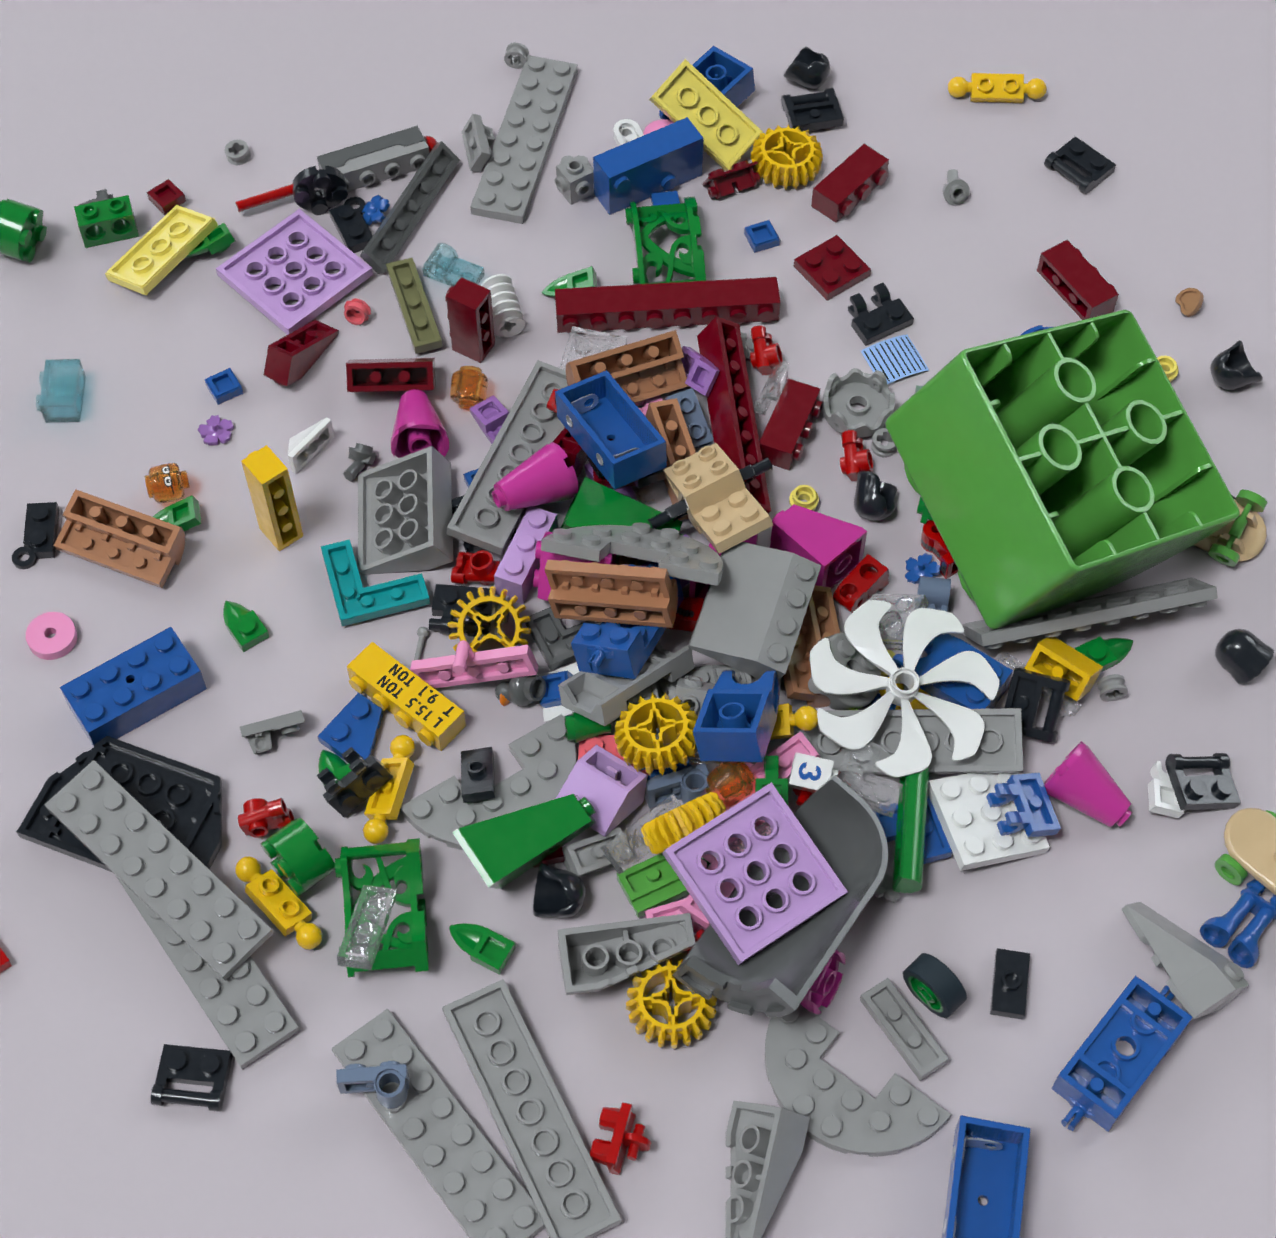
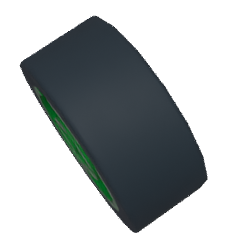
M922 953L903 971V979L912 994L927 1009L939 1017L948 1018L967 1000L966 991L957 976L943 962L930 954Z

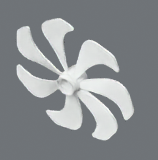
M868 600L846 619L844 625L845 636L863 657L886 673L889 678L857 672L843 666L834 659L828 638L819 641L810 651L811 677L814 685L826 694L852 695L886 689V694L865 710L849 717H838L819 708L817 710V721L820 732L845 749L860 750L874 738L891 704L901 706L902 730L898 748L893 755L876 761L875 767L893 778L922 772L930 765L932 753L927 738L910 704L916 698L937 715L952 733L954 738L952 760L960 761L974 756L979 748L985 728L981 716L969 708L918 691L921 685L939 682H963L974 685L990 701H993L997 694L1000 680L990 664L981 654L974 651H964L943 661L919 677L914 669L926 646L940 634H962L964 632L962 624L953 613L919 608L911 612L906 619L903 631V667L898 669L886 650L879 631V622L892 605L885 601ZM896 684H905L909 690H901Z

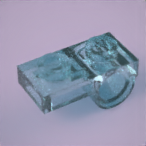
M438 243L422 268L423 276L449 286H455L461 277L479 284L485 275L484 267L458 258L456 250L445 243Z

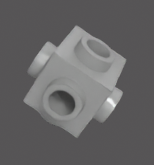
M579 155L565 160L556 166L557 178H555V185L570 205L594 194L593 168L589 163L586 164Z
M685 676L684 679L679 678L676 687H670L669 700L678 696L681 704L688 702L691 711H695L698 717L708 689H713L715 684L703 682V679L697 676Z

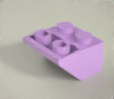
M595 745L576 762L556 799L570 794L578 795L580 799L585 796L596 811L592 815L596 823L590 828L606 836L643 803L648 775L641 771L637 772L633 766L627 765L625 761Z

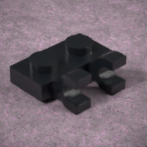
M883 282L873 287L876 294L871 297V300L878 307L874 310H867L866 302L860 293L850 297V302L853 305L848 306V311L854 317L851 327L865 346L913 325L914 317L900 298L894 301L891 300L889 290Z
M350 747L342 754L343 758L350 764L349 767L352 771L341 780L327 767L317 775L318 779L325 785L326 792L323 794L325 800L344 818L393 778L389 769L373 754L364 760L353 747Z

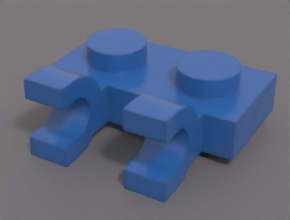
M1040 773L1011 775L1006 781L1007 783H996L994 786L996 792L988 793L986 796L990 807L1002 806L1010 801H1014L1017 811L1006 812V821H999L997 823L1001 836L1016 833L1021 829H1025L1028 838L1056 835L1061 830Z

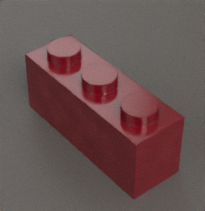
M863 144L813 188L811 207L837 223L843 216H848L854 209V206L861 200L865 201L873 189L885 183L889 172H887L889 159Z
M1065 240L1041 253L1037 272L1082 320L1114 312L1119 294L1115 287L1100 275L1098 269L1082 256L1078 248H1075L1068 240Z
M461 277L455 286H451L445 296L452 350L481 363L495 345L491 290Z
M435 358L349 360L346 363L347 392L434 390L436 387Z
M788 378L759 441L762 460L767 457L772 465L789 471L794 460H800L804 449L802 442L804 438H810L814 425L812 423L813 417L818 418L822 410L823 401L819 400L821 388Z

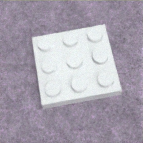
M967 773L928 782V795L960 871L1046 854L1050 849L1045 836L1028 838L1025 829L1010 835H1000L997 823L999 821H1006V812L1017 811L1014 801H1010L1002 806L990 807L986 796L988 793L996 792L994 788L996 783H1007L1006 781L1011 775H1017L1018 773Z

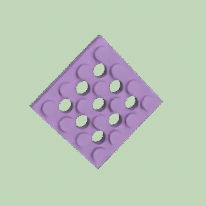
M300 209L216 268L217 276L287 335L309 323L373 275L372 267ZM295 239H296V240H304V241H303L302 243H300V244H292V243H291V242H292L293 240H295ZM274 254H275V255H283V256H282L281 258H279V259H271V258H270V257H271L272 255H274ZM313 254H314V255H322V256H321L320 258H318V259H310V258H309V257H310L311 255H313ZM292 269L301 270L298 274L288 273ZM330 269L340 270L336 274L327 273ZM252 270H262L256 275L249 274ZM310 284L319 285L318 288L313 290L306 288ZM270 285H280L275 290L267 289ZM288 300H298L294 305L285 304Z
M772 782L668 847L662 853L738 965L848 892ZM759 820L767 822L771 828L770 835L762 836L758 834L754 827L755 822ZM731 837L741 839L745 846L744 851L735 853L730 850L728 839ZM774 849H786L790 855V861L788 863L778 862L774 858ZM705 854L713 855L718 862L717 869L708 870L704 868L701 863V856ZM749 865L759 866L764 874L763 879L759 881L752 880L747 874V867ZM795 875L804 876L809 882L808 890L800 891L796 889L793 885V877ZM723 882L732 883L737 889L736 897L727 898L723 896L720 891V884ZM775 892L779 894L783 901L782 907L778 909L770 907L766 901L767 893ZM750 910L756 917L755 925H744L739 919L740 911Z

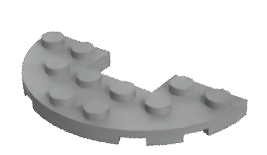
M634 523L632 526L593 525L569 529L559 528L554 529L552 534L542 538L541 551L595 562H600L611 553L659 563L658 568L667 569L670 577L718 586L722 579L723 561L719 554L697 540L679 535V531L672 528L652 529L646 523Z
M560 714L509 744V751L517 760L522 770L495 785L494 799L464 803L461 784L454 775L403 804L400 808L402 815L424 836L446 843L447 847L463 850L452 833L456 829L556 799L576 764L574 740L567 741L563 715Z
M799 1004L797 1009L788 1015L770 1019L764 1053L768 1081H770L780 1107L810 1117L806 1135L817 1143L845 1154L851 1152L869 1155V1157L888 1156L922 1144L934 1136L950 1119L951 1114L896 1073H894L878 1096L873 1098L823 1061L821 1058L838 1038L839 1031L814 1013L809 1012L802 1005Z

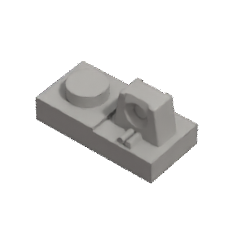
M472 113L461 132L470 170L480 172L488 159L491 158V148L489 146L492 145L495 138L492 128L482 123L481 115Z
M302 710L240 726L242 737H247L255 754L272 749L271 729H280L283 735L300 730L299 723L305 721Z
M620 827L613 829L606 836L598 834L562 848L566 858L564 864L567 871L573 872L579 877L624 862L633 857Z

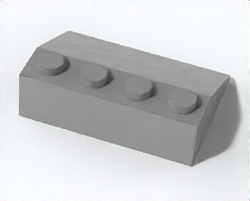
M434 447L424 448L358 474L359 574L425 571L453 562V537L446 534L447 526L452 519L451 462Z
M741 542L721 553L720 557L723 561L721 582L718 586H709L688 648L758 679L766 671L776 670L778 679L786 674L821 565L792 552Z

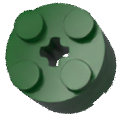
M3 199L0 201V254L21 261H33L36 251L35 246L38 241L43 242L47 233V227L42 225L43 210L15 200Z
M300 817L288 823L260 844L270 859L274 858L270 864L279 877L286 876L289 879L287 883L297 897L335 870V863L326 848L322 849L317 841L319 839L317 835Z

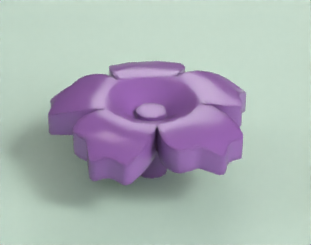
M211 415L210 419L206 421L207 425H199L198 432L204 438V443L209 446L217 445L219 442L223 444L228 442L231 437L230 431L234 428L231 420L223 419L220 421L219 415Z

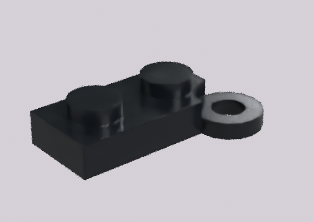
M350 197L345 201L344 205L329 210L330 218L342 241L353 253L364 250L373 237L362 217L365 201L360 197ZM357 204L359 207L353 209L352 205Z
M57 502L27 503L24 546L19 547L12 554V562L18 569H29L36 563L37 559L55 558L56 548L54 544L57 539L59 506ZM22 555H29L28 560H19Z

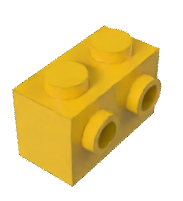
M1046 637L1037 644L1025 669L1071 681L1069 691L1065 692L1064 695L1078 701L1090 692L1103 666L1058 638Z

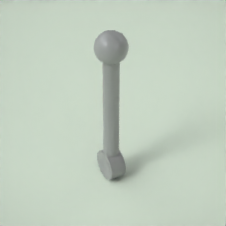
M423 626L417 630L419 639L414 660H420L424 640L429 635L427 627Z

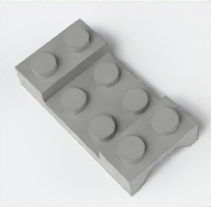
M658 641L636 679L580 671L558 685L562 706L606 726L620 717L621 711H628L626 704L628 699L633 698L648 686L656 683L661 678L674 682L694 669L692 649L685 646L678 652L672 653L663 649Z

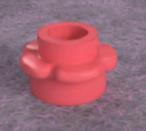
M353 298L344 305V316L350 323L360 325L369 319L368 315L371 314V309L365 301Z

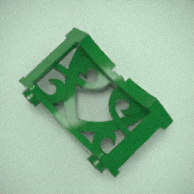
M684 197V203L640 207L636 206V202H630V208L625 209L626 225H632L637 268H632L633 285L706 281L704 250L701 245H697V237H702L695 197ZM664 224L671 231L685 235L674 241L670 254L657 246L649 238L656 229ZM642 246L648 252V254H646L644 257L642 253ZM685 248L688 250L685 254L679 251V258L676 257L679 249ZM663 265L668 268L666 281H648L646 272L649 267L653 266L656 268V277L662 273ZM673 271L693 277V279L672 280Z
M420 838L407 839V842L352 848H348V846L341 847L340 858H335L336 878H342L345 916V946L339 947V959L341 967L347 966L348 978L355 977V972L410 966H415V972L429 971L425 899H419V895L424 894ZM406 855L405 857L392 862L386 867L384 866L383 860L381 858L387 856ZM375 858L379 868L378 874L374 876L371 868L363 864V868L366 872L362 878H357L353 874V860ZM394 879L396 888L400 883L406 884V891L402 894H397L392 889L390 881ZM383 887L393 902L404 907H411V911L397 916L390 923L386 934L375 928L363 915L370 901ZM352 888L361 892L354 905ZM355 925L364 933L356 938ZM406 925L410 928L405 934L400 933L398 930V938L394 937L399 926ZM378 944L383 945L382 950L376 951ZM361 946H369L367 952L357 953Z

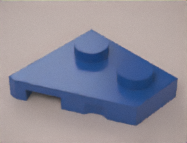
M358 692L317 736L318 741L343 760L345 759L342 754L350 747H353L365 760L370 756L376 743L377 729L380 728L383 718L382 708Z

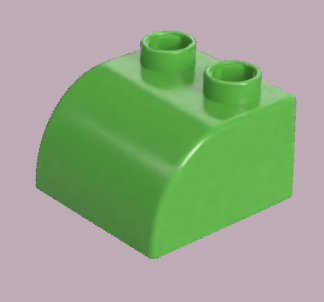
M1121 310L964 349L891 414L885 423L886 429L904 462V470L909 483L921 495L958 568V576L962 588L976 603L986 625L991 629H998L1076 602L1124 582L1198 543L1238 518L1240 514L1237 504L1137 320L1128 310Z

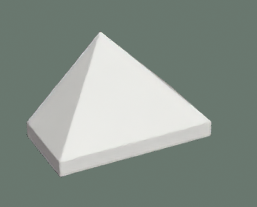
M326 417L289 438L288 458L291 471L294 474H297L334 438L332 422L329 418Z

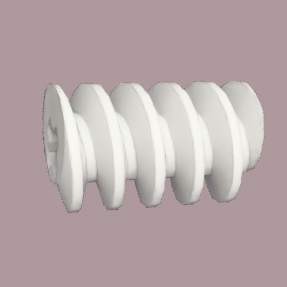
M497 274L487 278L481 286L491 290L495 335L508 338L519 334L525 327V321L520 310L518 297L515 294V288L512 285V279L505 274Z

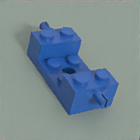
M651 561L646 567H658L659 563ZM670 577V579H676L677 581L678 610L679 606L684 600L680 579ZM602 622L600 625L583 623L571 642L578 669L581 672L636 679L667 627Z
M1135 975L1059 1073L1051 1089L1067 1100L1072 1107L1061 1121L1063 1126L1066 1127L1074 1117L1067 1128L1068 1130L1074 1131L1084 1116L1092 1119L1109 1132L1162 1058L1167 1055L1185 1031L1193 1017L1172 1002V999L1175 997L1172 992L1165 997L1170 990L1168 986H1164L1159 993ZM1118 1041L1130 1043L1134 1054L1130 1056L1120 1054L1116 1049V1043Z

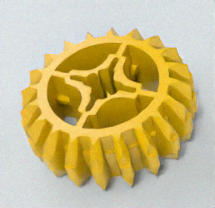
M788 124L786 128H781L777 125L775 130L768 128L766 133H760L758 140H755L753 144L751 160L752 163L758 162L753 171L759 173L760 178H763L765 184L772 182L774 188L781 185L786 190L788 186H793L797 189L799 184L806 186L808 180L814 181L816 174H819L821 170L823 154L821 143L817 142L816 136H810L809 130L802 132L799 126L795 129L790 128Z
M494 586L490 587V596H485L483 588L479 587V598L475 599L469 591L466 595L471 602L466 605L464 601L459 599L457 604L463 608L462 612L451 611L450 614L459 619L458 623L448 622V627L457 628V633L449 634V639L455 640L459 638L460 641H467L464 634V623L468 615L478 625V633L469 644L473 652H478L477 649L489 639L498 641L505 648L517 646L518 643L528 645V641L520 637L521 633L531 634L530 628H522V623L529 622L530 617L524 616L520 618L519 613L523 612L526 607L525 605H520L515 609L513 605L517 602L518 597L514 595L508 602L505 600L508 593L506 589H503L500 597L495 596L496 588ZM483 603L502 605L494 615L489 617L483 616L474 609ZM509 612L512 614L516 625L512 641L501 631V623ZM498 616H501L496 621L498 626L495 628L498 629L497 633L502 636V639L488 633L479 640L483 635L481 630L484 628L481 627L482 623L477 617L491 623ZM458 644L453 646L454 651H456Z
M652 692L649 700H645L640 696L639 704L637 705L629 702L628 711H621L620 720L616 721V732L614 735L618 753L621 757H624L627 765L633 764L637 772L645 768L649 776L654 769H658L659 773L663 776L666 768L670 767L676 772L678 763L687 765V756L695 757V747L697 746L693 729L698 717L695 711H691L688 702L681 704L678 696L669 700L666 692L661 698H657ZM657 728H659V733H658L659 739H658V740H656V735H657L656 729H657Z
M709 792L645 823L641 828L644 836L643 840L652 854H660L668 847L724 813L726 807L717 793Z
M667 959L665 966L661 967L659 963L652 966L653 971L650 969L642 971V977L634 976L632 979L634 987L627 990V997L630 1000L626 1002V1009L631 1011L629 1022L637 1023L635 1026L637 1034L646 1032L645 1040L648 1043L655 1037L658 1038V1046L660 1048L665 1045V1041H671V1047L675 1049L677 1048L678 1040H682L688 1047L691 1044L690 1035L700 1040L702 1038L701 1029L709 1030L711 1027L709 1019L716 1016V1009L713 1006L717 1004V997L712 995L710 1000H707L692 991L694 993L692 994L691 991H683L678 988L676 983L684 984L676 979L673 973L683 959L679 960L678 966L672 965V960ZM665 983L662 991L652 993L651 997H646L654 987ZM669 992L672 993V1000H674L676 1005L674 1006L673 1015L671 1014V1006H669L667 1001L669 1000ZM692 1009H698L690 1019L678 1024V1019L681 1015L691 1013ZM648 1012H651L652 1015L664 1017L667 1024L655 1020Z

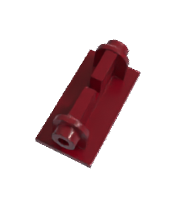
M745 160L732 166L733 169L725 172L723 168L714 170L708 174L709 177L702 185L710 184L708 188L709 197H715L716 199L733 194L735 191L732 183L736 184L738 192L756 187L757 183L761 181L759 173H754L753 171L758 162L748 164V161Z

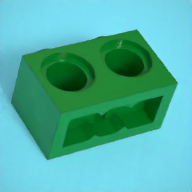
M129 195L74 206L85 248L139 237Z

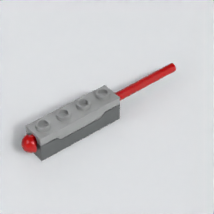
M417 125L317 156L319 169H325V166H332L340 170L345 178L347 192L418 170L435 144H437V141L431 136L423 137ZM293 184L235 202L237 210L241 212L293 195Z

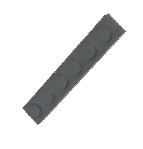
M443 141L435 144L360 254V257L378 274L384 273L387 270L386 264L393 261L460 161Z

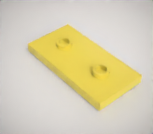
M686 59L649 99L673 122L688 117L704 138L703 150L725 171L731 170L732 166L739 161L755 140L759 138L760 133H763L758 126Z
M176 205L107 270L105 275L110 282L147 295L218 224L215 218Z

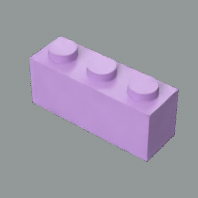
M534 506L528 507L494 574L496 595L500 596L501 591L506 589L508 591L507 596H510V599L516 595L518 597L517 602L524 604L533 586L535 569H540V559H535L537 541H542L546 531L553 532L554 529H558L557 514Z

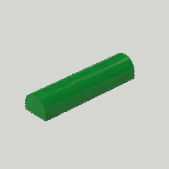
M928 768L919 773L899 777L892 889L895 892L915 893L922 889Z

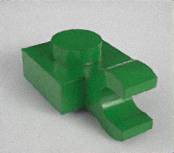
M765 756L764 778H755V792L772 782L788 805V778H778V756Z

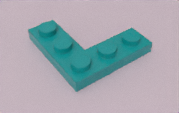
M350 539L320 546L342 626L430 604L422 573L363 588Z

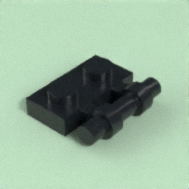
M436 584L432 616H442V618H430L429 630L440 631V634L446 635L451 634V632H457V628L448 627V622L458 623V620H453V618L457 617L452 616L450 613L452 610L462 612L463 608L457 604L459 599L464 601L466 605L471 602L467 598V592L470 591L475 599L479 598V587ZM483 588L485 596H490V588ZM483 603L474 609L483 616L489 617L492 614V603ZM467 615L466 619H469V621L464 623V633H467L469 637H475L478 633V625ZM482 623L481 627L484 629L481 632L483 635H487L490 633L491 624Z

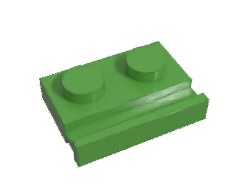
M662 853L617 873V881L630 905L633 906L637 918L645 915V910L671 903L690 894Z

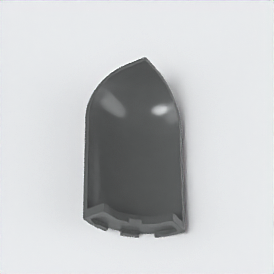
M833 775L794 812V815L848 892L740 965L736 963L711 924H709L673 973L676 979L707 1000H710L713 995L727 1002L729 1010L751 1016L754 1011L765 1012L768 1018L781 1017L797 1009L880 885L888 865L887 839L877 815L863 798L836 775ZM774 849V858L778 862L788 863L790 861V855L786 849ZM752 865L747 872L752 880L759 881L763 879V871L757 865ZM795 875L793 877V885L796 889L800 891L808 890L809 882L804 876ZM735 888V890L732 892V894L729 896V898H734V897H736V895H737V889H736V888ZM775 892L767 893L766 901L768 905L775 909L781 908L783 904L781 896ZM750 910L740 911L739 919L744 925H755L756 917Z

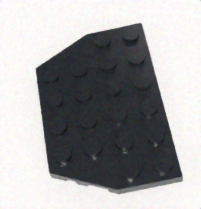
M106 736L94 744L91 750L83 752L76 757V762L60 774L58 772L54 773L47 779L17 830L20 838L112 872L44 805L94 760L157 821L160 820L163 826L210 870L222 847V781L220 776Z

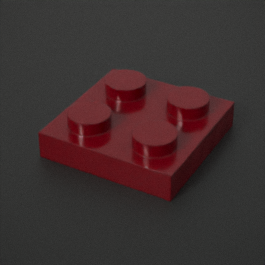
M838 235L795 258L793 265L827 301L868 278L871 274V268Z

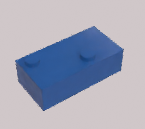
M688 117L594 156V195L608 214L611 215L630 207V202H636L637 204L651 198V193L669 191L678 185L702 176L704 138Z

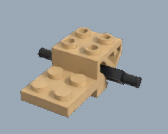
M717 443L705 446L699 452L685 459L678 460L672 466L663 470L679 502L667 507L664 512L648 519V522L652 529H657L668 522L672 523L688 515L689 520L699 534L703 533L720 554L773 526L769 514L745 487V484L772 469V464L766 457L752 466L750 464L739 470Z

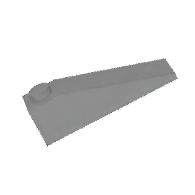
M1142 902L1127 904L1122 908L1123 913L1139 939L1143 943L1150 945L1154 950V955L1151 959L1156 967H1163L1171 978L1166 984L1193 1019L1222 1010L1249 986L1248 982L1243 978V971L1237 964L1229 961L1225 956Z
M686 913L559 929L558 948L566 995L601 991L691 949L695 945L691 914Z
M733 1101L726 1131V1147L731 1148V1165L726 1167V1179L730 1180V1197L726 1201V1238H762L803 1152L810 1117L782 1107Z

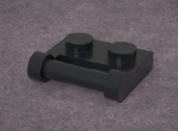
M833 88L824 89V92L792 97L790 94L781 96L782 109L786 113L790 128L795 129L799 126L803 132L805 130L812 131L843 126L844 118Z
M1076 136L1056 152H1051L1044 161L1046 167L1060 172L1077 184L1079 190L1085 194H1088L1109 177L1116 167L1115 163Z
M1015 667L1005 708H1021L1022 735L1047 742H1056L1058 732L1055 729L1064 694L1069 691L1071 681ZM1043 687L1051 688L1052 693L1043 727L1034 726Z
M1215 753L1213 756L1182 757L1181 754L1167 755L1165 765L1180 810L1235 809L1241 803L1229 770L1230 759L1226 753ZM1183 769H1213L1214 775L1185 776Z
M164 1044L156 1081L151 1091V1104L163 1106L164 1103L204 1106L208 1107L209 1111L220 1112L233 1057L232 1053L228 1050ZM169 1082L211 1086L213 1089L211 1093L168 1089Z

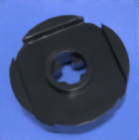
M316 166L306 168L298 173L293 180L292 191L296 204L303 209L312 211L315 215L325 214L328 209L337 206L348 196L344 175L340 170L332 166H325V169L319 170L316 169Z

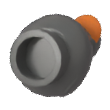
M538 674L511 678L510 682L504 681L496 686L495 695L503 706L508 705L510 701L518 706H527L533 701H540L544 697L546 683Z

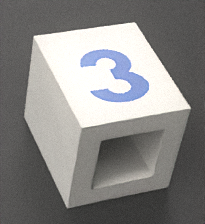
M796 752L788 787L814 793L833 775H838V770L833 769L834 761Z

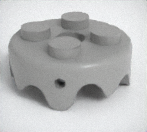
M854 368L840 378L836 373H833L827 381L823 394L822 411L828 424L836 431L842 433L847 430H854L857 432V437L872 436L877 430L886 427V420L893 414L895 393L890 392L886 376L879 370L872 374H867L860 369ZM861 403L865 408L856 410L851 407V404Z
M845 632L825 637L829 639L831 652L837 662L845 667L848 664L852 670L881 676L880 669L869 662L851 645L845 636ZM812 677L808 681L809 690L814 694L826 695L831 701L829 707L834 710H855L864 707L874 700L879 691L852 695H831L820 691L814 685Z

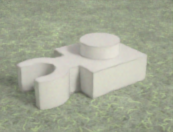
M1157 761L1150 770L1153 780L1148 783L1149 812L1178 819L1185 812L1180 810L1167 770L1165 773L1162 770L1161 761Z

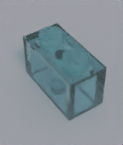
M80 359L45 360L44 371H41L39 374L41 394L36 396L37 411L42 412L45 423L80 422L86 380Z

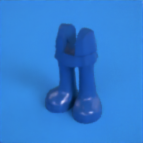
M1256 879L1247 883V888L1240 892V898L1226 914L1208 919L1200 928V934L1208 944L1221 948L1228 943L1249 912L1255 915L1228 947L1230 959L1243 968H1251L1257 962L1259 957V938L1272 920L1276 919V895L1274 894L1271 897L1270 902L1260 897L1259 894H1262L1266 887Z

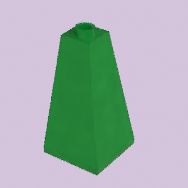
M585 477L578 489V493L570 504L561 528L569 529L593 525L632 526L634 523L649 524L648 519L662 512ZM680 520L672 523L668 522L657 529L672 528L679 531L683 522Z
M570 794L464 826L452 833L488 888L502 889L595 824L596 821L592 815L596 811L585 796L580 799L578 795Z

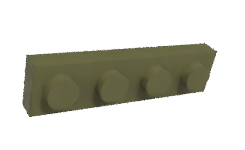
M413 257L387 263V273L415 354L442 348V340Z

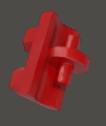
M622 1102L620 1109L602 1108L599 1127L602 1130L613 1132L611 1142L595 1138L590 1150V1156L593 1161L607 1165L609 1172L616 1175L621 1174L627 1148H629L627 1158L636 1161L638 1152L649 1151L651 1141L643 1136L644 1125L635 1124L632 1133L636 1114L631 1112L632 1104Z

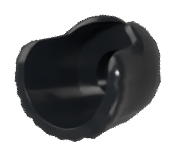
M804 47L791 65H789L783 76L805 88L817 89L823 85L830 74V62L823 53H816L810 48Z
M1241 340L1219 353L1213 359L1210 366L1214 381L1225 390L1238 389L1251 383L1260 382L1263 379L1261 373L1256 372L1251 366L1244 352Z
M859 471L854 497L855 511L859 516L868 520L880 521L886 519L895 510L896 505L894 501L897 487L880 481L879 476L875 473Z
M1233 629L1227 632L1219 640L1215 649L1217 661L1232 675L1238 684L1250 682L1261 674L1262 670L1272 660L1274 650L1245 629Z
M541 864L538 868L535 885L533 915L535 917H572L581 910L585 900L583 880L573 872Z

